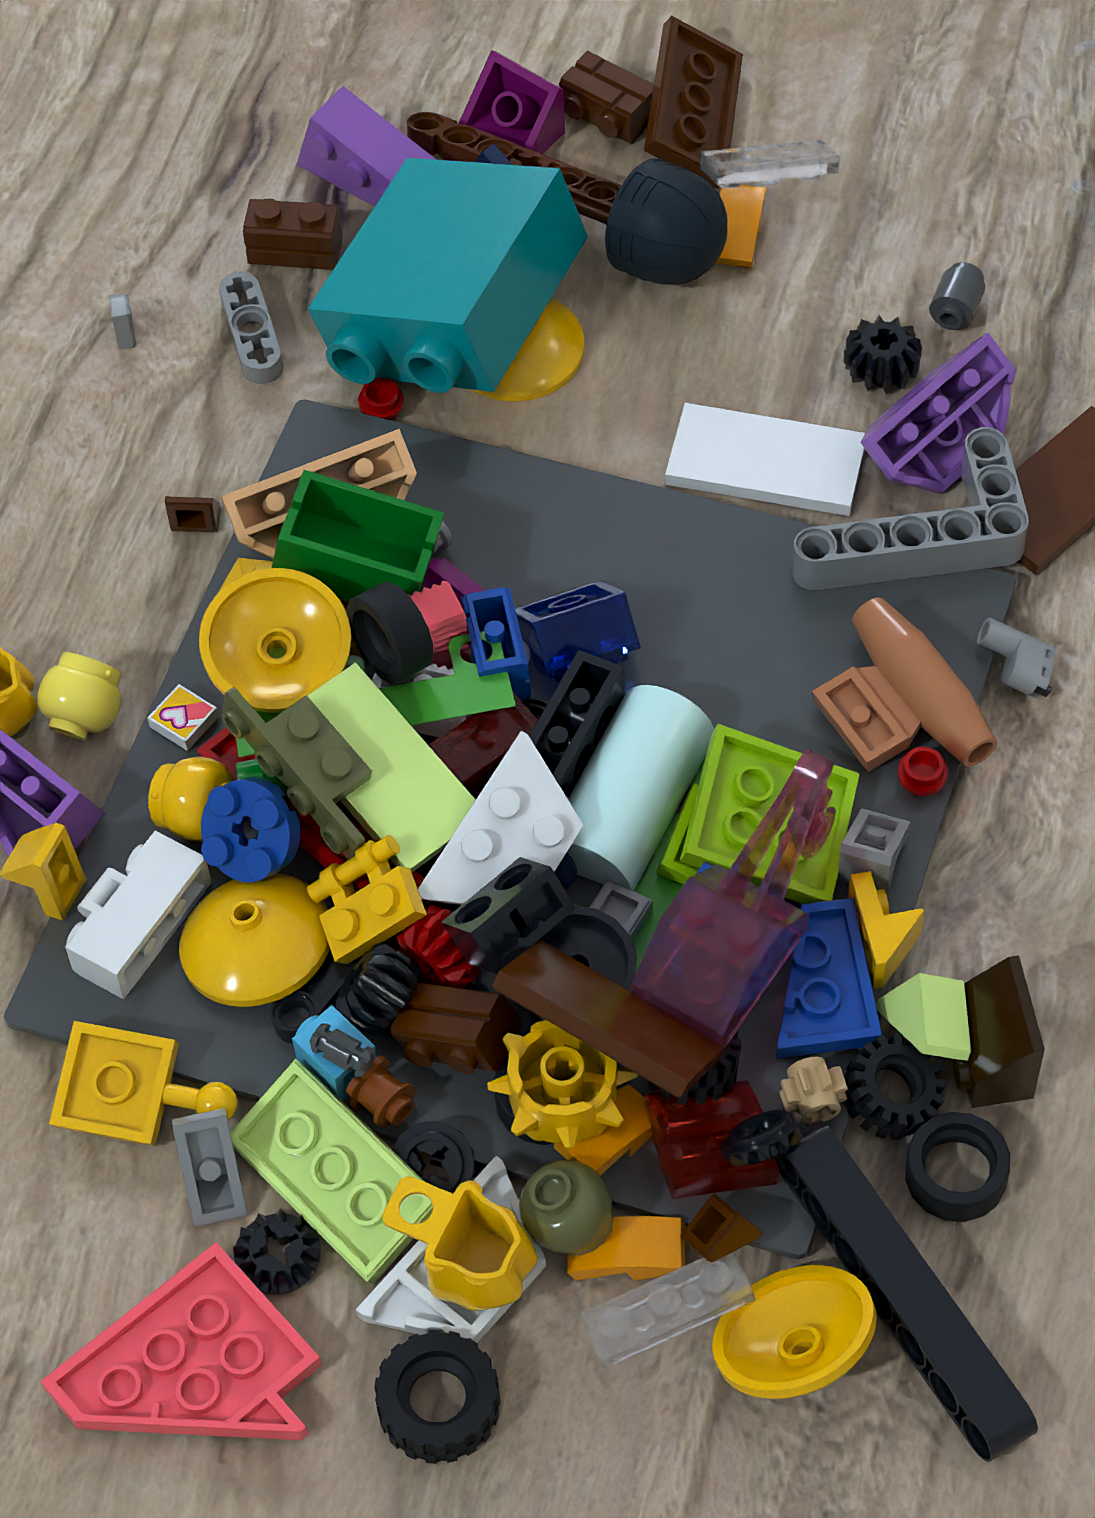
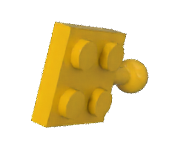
M74 1021L49 1125L55 1128L156 1147L165 1104L196 1110L197 1114L225 1108L229 1121L237 1110L238 1101L234 1090L222 1082H211L204 1085L201 1089L171 1084L180 1044L174 1039Z

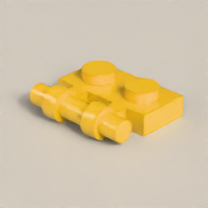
M386 835L377 842L367 841L355 851L354 857L341 865L337 863L331 864L320 872L318 880L307 886L309 896L316 903H320L330 896L332 897L334 907L319 915L335 962L349 964L366 951H369L373 945L386 941L427 915L411 870L402 866L390 869L388 859L400 852L398 842L391 835ZM367 873L370 884L355 893L352 882Z

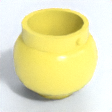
M62 652L58 665L50 668L43 677L37 695L38 707L41 713L50 719L48 728L64 736L82 741L86 740L88 733L100 734L106 731L113 724L120 710L122 695L117 687L122 673L112 666L95 659L71 652Z

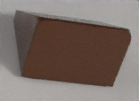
M165 497V506L171 531H218L221 507L220 503L214 498Z
M713 1193L681 1233L680 1237L707 1261L713 1263L754 1242L763 1235V1232L739 1211Z

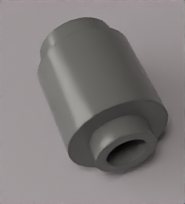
M959 262L943 273L929 306L930 315L936 323L949 330H962L972 324L985 292L982 271L973 264Z

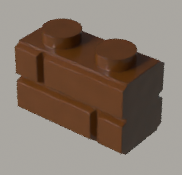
M588 50L576 61L575 67L572 66L560 78L559 87L564 89V112L572 119H583L597 126L605 136L609 138L618 137L630 144H633L643 133L644 128L647 129L654 87L653 83Z
M270 198L250 199L243 225V237L248 264L333 270L338 263L342 245L339 205L320 204L318 202L276 201Z
M419 982L412 991L410 1000L406 1002L405 1009H402L401 1014H398L391 1026V1035L403 1048V1055L410 1062L418 1066L428 1068L433 1062L448 1064L454 1070L464 1074H472L475 1069L495 1072L500 1070L509 1052L503 1042V1037L507 1033L518 1035L522 1022L518 1013L503 994Z

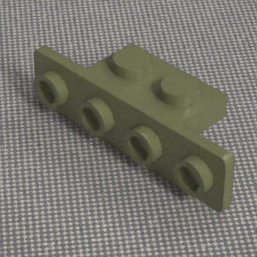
M235 687L225 692L222 719L230 733L237 739L244 738L255 751V759L261 769L270 777L276 775L288 789L287 795L296 810L302 815L309 814L320 826L321 836L327 846L336 854L342 852L348 860L354 857L355 851L364 844L365 838L336 803L370 780L372 770L307 695L265 723Z

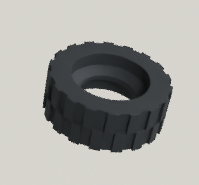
M428 1330L429 1333L418 1335L417 1333L409 1336L408 1340L400 1345L398 1343L391 1349V1355L387 1360L383 1359L379 1367V1378L376 1377L375 1402L383 1432L388 1433L390 1443L396 1449L401 1448L405 1451L406 1456L414 1460L420 1458L424 1459L426 1463L436 1464V1461H447V1463L458 1461L457 1458L465 1454L469 1456L477 1451L476 1447L482 1441L485 1443L491 1436V1428L497 1424L499 1417L500 1393L496 1369H492L491 1358L486 1351L482 1352L478 1348V1343L470 1338L468 1340L460 1337V1333L453 1331L440 1333L439 1330ZM429 1372H448L456 1376L464 1386L466 1393L464 1405L456 1416L447 1421H426L414 1412L410 1404V1393L413 1385L421 1376Z

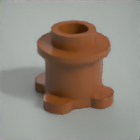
M383 1055L375 1058L372 1067L365 1076L354 1077L346 1088V1093L352 1097L349 1105L356 1111L365 1107L374 1115L373 1122L379 1128H385L391 1124L393 1126L402 1124L415 1108V1101L413 1100L415 1096L414 1086L409 1082L401 1083L387 1069L389 1060Z

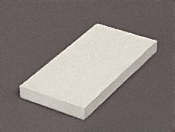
M685 403L665 473V485L850 516L865 453V448L860 443L865 433Z

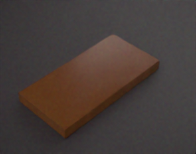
M672 15L663 24L644 151L678 167L688 169L703 177L714 188L718 189L726 181L743 54Z
M1093 406L1089 407L1016 469L1029 518L1025 549L1018 562L1035 575L1039 574L1095 525V408Z
M539 940L500 969L492 985L496 991L677 1098H681L718 1062L724 1046L543 940Z

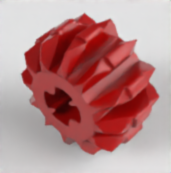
M429 905L425 909L426 916L403 929L397 936L399 950L411 957L410 960L420 967L419 975L421 979H426L434 985L463 989L480 975L481 968L466 962L441 923L452 914L451 911Z

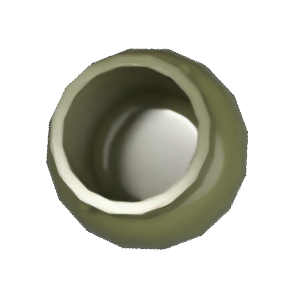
M556 1160L545 1164L530 1175L522 1188L519 1202L522 1225L535 1243L551 1252L578 1256L590 1253L605 1242L612 1230L614 1216L609 1188L596 1170L579 1161Z

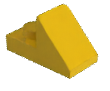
M53 823L22 835L0 871L2 878L34 888L45 915L64 921L87 880L66 827L59 823Z
M871 871L851 874L848 898H853L870 981L873 989L883 988L921 935L925 911L924 909H915L890 914L885 890H876Z

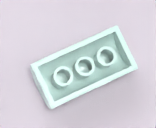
M652 685L635 686L626 692L568 797L570 804L584 825L567 851L575 862L577 875L601 884H605L607 879L630 890H635L707 754L711 734L714 730L707 715L687 698L671 690Z

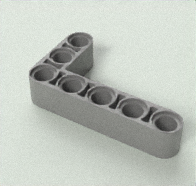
M981 427L971 431L965 439L961 477L969 507L814 526L803 529L794 539L792 577L800 587L807 590H824L1008 566L1016 563L1024 553L1029 518L1008 441L1004 434L991 427Z

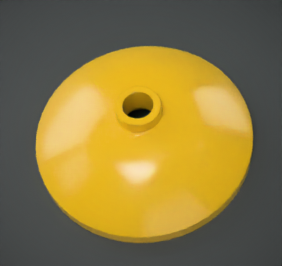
M551 297L495 391H473L496 400L519 402L544 397L567 384L578 371L584 356V334L574 313L564 304Z
M268 568L253 571L227 584L209 604L204 613L199 631V648L202 662L216 688L225 695V692L235 687L255 711L267 713L283 712L306 695L308 696L344 671L351 652L352 639L349 619L345 608L335 593L313 576L285 568ZM276 647H281L287 651L281 658L276 659L269 656V652Z
M280 873L257 882H242L234 879L221 885L198 903L183 926L179 941V956L188 980L198 992L212 1001L236 1007L264 1005L292 994L316 974L329 953L330 947L319 915L328 910L324 900L320 903L314 902L307 891L309 884L298 878Z
M805 1265L781 1270L749 1286L725 1309L713 1334L712 1352L714 1360L724 1379L732 1387L747 1395L767 1399H787L804 1396L834 1383L858 1362L873 1338L877 1319L876 1308L867 1287L856 1276L845 1270L825 1265Z

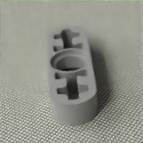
M231 273L221 281L219 290L222 307L243 375L247 380L256 384L270 383L281 375L283 363L279 343L260 283L251 273ZM244 292L245 296H247L248 305L240 307L236 293ZM250 321L259 322L263 325L255 333H244L239 330L244 323ZM262 348L266 363H258L255 359L254 350Z

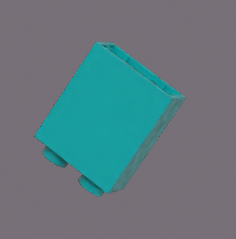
M407 158L308 307V311L327 346L326 358L329 365L340 376L351 382L368 384L375 378H388L392 381L416 383L420 387L436 393L448 392L452 387L494 392L587 240L588 235L560 168Z

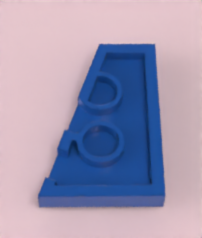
M853 898L801 905L776 1059L862 1048L869 1041L872 1043L877 1037L882 1036Z

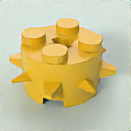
M547 1020L533 1024L530 1027L531 1032L525 1036L507 1033L503 1037V1042L509 1051L507 1075L492 1080L487 1085L490 1091L509 1095V1101L515 1117L511 1127L513 1134L519 1136L525 1133L535 1141L562 1143L565 1149H572L575 1142L600 1135L608 1125L619 1127L624 1122L622 1115L616 1107L617 1086L638 1077L637 1073L627 1067L617 1065V1061Z

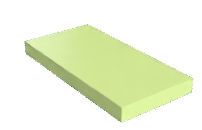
M355 662L309 694L308 697L372 770L370 780L341 800L342 804L375 842L386 835L393 836L399 844L400 852L391 857V861L396 866H402L414 872L444 850L476 800Z
M295 1059L230 1132L233 1147L300 1215L302 1214L303 1218L366 1282L374 1284L414 1239L387 1227L382 1219L383 1211L398 1182L403 1177L411 1176L421 1181L424 1180L303 1062ZM412 1194L401 1203L400 1215L409 1223H422L430 1217L433 1204L425 1195Z

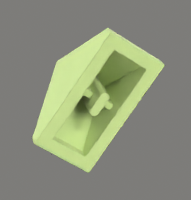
M918 973L878 999L876 1003L877 1011L922 1054L968 1061L971 1045L963 980Z

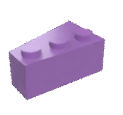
M342 86L310 117L296 165L359 199L376 206L407 158L436 159Z
M0 729V842L7 855L10 856L22 835L53 823L65 825L74 850H76L104 816L105 812Z

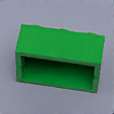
M303 470L292 499L291 507H289L277 540L272 568L292 569L313 576L328 586L339 599L350 601V599L372 587L388 581L398 585L408 595L412 596L414 591L421 592L445 513Z

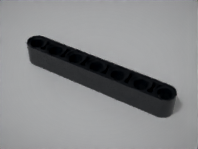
M816 1120L807 1125V1129L802 1134L803 1138L798 1144L790 1146L787 1153H781L772 1157L777 1170L848 1272L856 1276L867 1287L874 1302L876 1312L970 1446L984 1461L991 1462L1036 1434L1038 1425L1031 1408L840 1140L822 1120Z

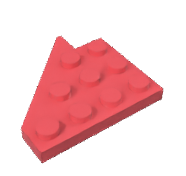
M216 1242L40 1382L47 1394L77 1429L303 1440L308 1436L307 1427L282 1398L320 1368L322 1364L318 1354Z

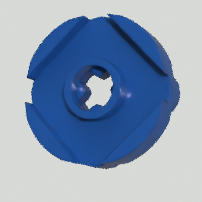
M246 777L218 786L209 793L201 819L203 839L201 853L209 865L218 867L225 875L242 882H257L277 874L281 868L290 864L299 847L300 823L296 811H289L287 803L282 799V796H286V794L280 787L263 778ZM248 817L251 818V827L258 830V837L249 840L243 832V823L247 821Z

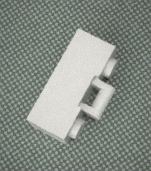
M157 831L153 832L144 845L140 844L132 851L127 861V876L113 868L106 869L78 905V911L87 919L85 922L81 921L74 926L65 946L74 972L122 999H125L212 883L208 864L204 860L203 855Z

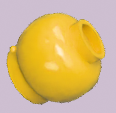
M191 757L180 760L176 764L167 763L161 765L154 774L148 794V808L151 819L157 827L168 829L179 838L195 843L203 842L201 819L209 793L214 788L230 783L235 779L225 765L207 757Z

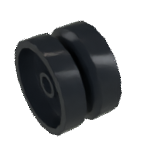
M575 906L576 909L539 939L633 993L637 955L631 936L615 918L596 908ZM525 1008V1010L530 1014V1016L534 1019L535 1022L545 1020L544 1018Z

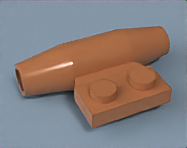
M873 598L861 605L854 613L852 623L874 666L861 668L853 666L814 689L812 696L814 703L867 772L909 748L921 727L964 766L971 767L984 761L995 750L997 740L970 690L925 634L883 598Z

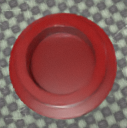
M375 378L371 383L363 386L358 396L359 410L363 414L391 420L397 417L404 408L403 392L392 380L388 378Z
M917 747L902 757L898 764L897 777L901 786L908 792L919 796H929L939 792L945 786L948 779V766L941 754L929 747Z

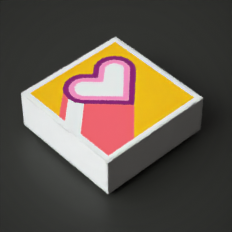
M178 684L147 719L150 728L188 751L218 719L219 715L217 707Z

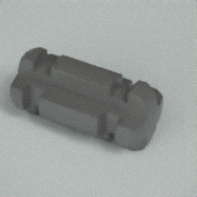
M328 1023L320 1024L312 1034L309 1042L312 1052L317 1054L322 1051L324 1052L323 1058L346 1071H350L353 1068L356 1070L354 1075L357 1077L365 1076L375 1061L373 1048L367 1046L363 1049L361 1048L362 1042L339 1029H335L333 1032L330 1031L331 1025Z

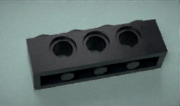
M578 650L529 736L567 799L625 696L624 667Z

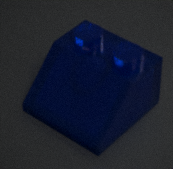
M601 580L515 608L522 639L529 647L530 657L537 672L548 679L554 678L555 682H561L578 650L619 664L629 659L628 652L641 648L626 593Z

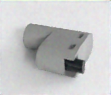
M987 618L979 630L977 644L1006 657L1001 682L1036 699L1037 694L1047 697L1052 691V686L1048 684L1056 654L1055 646L995 619Z

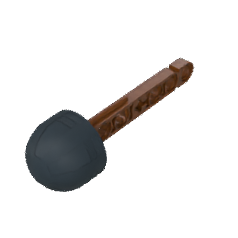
M419 112L407 119V137L432 156L438 154L443 160L475 162L484 150L495 144L513 165L560 168L578 213L606 224L605 249L610 264L615 269L626 272L631 276L663 285L685 284L705 274L718 260L724 249L728 223L724 203L716 189L706 179L688 169L678 167L659 158H652L639 164L628 175L623 184L620 185L469 125L457 124L456 120L437 113Z

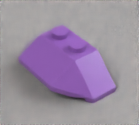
M988 332L921 380L868 427L860 443L888 480L940 494L961 477L965 439L971 431L981 427H991L1005 435L1010 407L1011 384L1014 383L1016 369Z

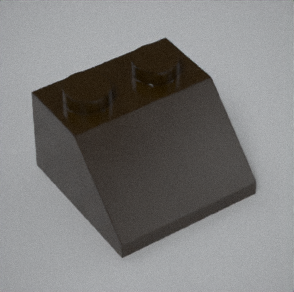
M1018 955L1007 957L964 983L971 1053L968 1061L954 1059L953 1069L957 1087L959 1090H967L971 1108L1034 1099L1045 1049Z

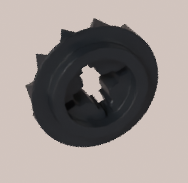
M781 1109L763 1112L742 1121L732 1128L721 1143L720 1150L725 1161H729L731 1166H742L745 1164L754 1166L759 1161H770L772 1157L778 1154L787 1153L790 1146L800 1142L803 1138L802 1134L807 1128L802 1116L797 1112H787Z
M422 1122L408 1128L400 1135L392 1148L420 1177L423 1176L422 1172L426 1165L421 1160L422 1156L416 1150L419 1149L421 1152L429 1155H436L448 1148L441 1165L446 1170L445 1174L450 1179L447 1180L445 1177L432 1174L423 1180L454 1194L461 1183L472 1180L476 1174L474 1169V1150L461 1131L443 1122Z
M281 1208L276 1214L264 1216L258 1213L254 1222L246 1228L241 1227L240 1236L236 1246L233 1247L234 1261L262 1293L271 1295L286 1294L305 1285L315 1274L321 1259V1245L317 1231L306 1222L302 1214L296 1217L287 1214ZM272 1236L273 1240L277 1239L280 1245L291 1244L285 1248L286 1267L283 1268L281 1262L277 1261L273 1255L263 1257V1255L269 1252L268 1237Z

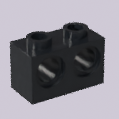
M519 857L441 923L467 963L498 974L500 969L530 948L574 911L576 907L551 866Z

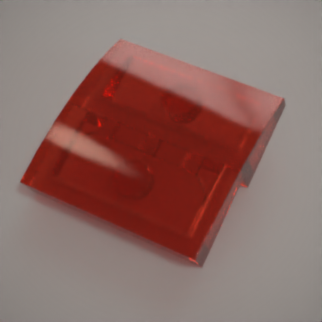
M748 1080L734 1083L729 1094L723 1092L722 1099L714 1102L708 1095L705 1104H696L695 1098H688L687 1105L679 1104L678 1098L674 1095L667 1100L661 1096V1091L646 1093L645 1105L651 1125V1133L672 1199L777 1185L779 1168L774 1157L770 1161H759L754 1166L747 1164L731 1166L729 1161H725L720 1150L721 1143L732 1128L752 1116L763 1113Z

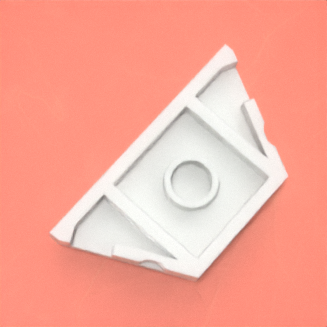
M521 731L418 888L423 903L429 904L432 901L462 905L519 857L551 866L555 872L584 826L530 737L525 732Z
M495 1156L473 1181L481 1186L482 1195L486 1199L510 1209L516 1219L522 1224L519 1212L520 1199L517 1198L503 1160ZM531 1237L530 1239L537 1252L538 1261L522 1283L523 1292L547 1266L540 1245L535 1243ZM418 1241L356 1308L358 1317L367 1323L415 1334L418 1333L419 1335L429 1333L428 1330H439L440 1333L453 1331L460 1333V1337L468 1340L470 1338L478 1343L513 1303L488 1310L470 1311L459 1304L435 1298L428 1286L424 1262L428 1244Z

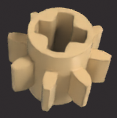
M809 1057L793 1063L787 1069L788 1078L780 1081L782 1090L779 1093L785 1110L787 1112L799 1111L804 1123L811 1124L816 1120L825 1122L834 1118L841 1111L839 1102L847 1100L845 1091L848 1090L841 1067L836 1066L828 1070L825 1060L821 1057Z

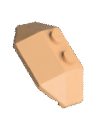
M397 429L221 496L238 542L274 559L277 540L289 507H291L292 499L303 470L405 500L417 472L401 431Z

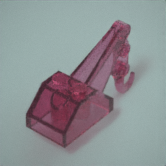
M807 749L801 755L784 788L731 868L727 870L716 864L689 877L660 917L632 981L633 994L724 1046V1049L807 931L808 914L784 901V897L799 855L803 858L816 856L830 834L836 814L834 807H827L832 796V790L827 788V781L832 772L834 762L811 749ZM794 806V810L788 820L787 827L762 884L758 887L749 881Z

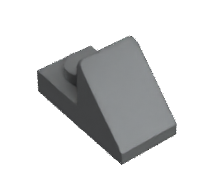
M861 808L841 844L839 852V880L850 884L851 874L871 871L876 890L884 889L887 894L890 889L897 857L907 838L910 821Z
M225 1108L172 1119L173 1132L194 1227L247 1216L236 1151L233 1147Z

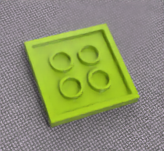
M717 724L711 734L680 861L698 868L706 862L753 887L802 904L832 901L839 871V852L847 834L859 773Z

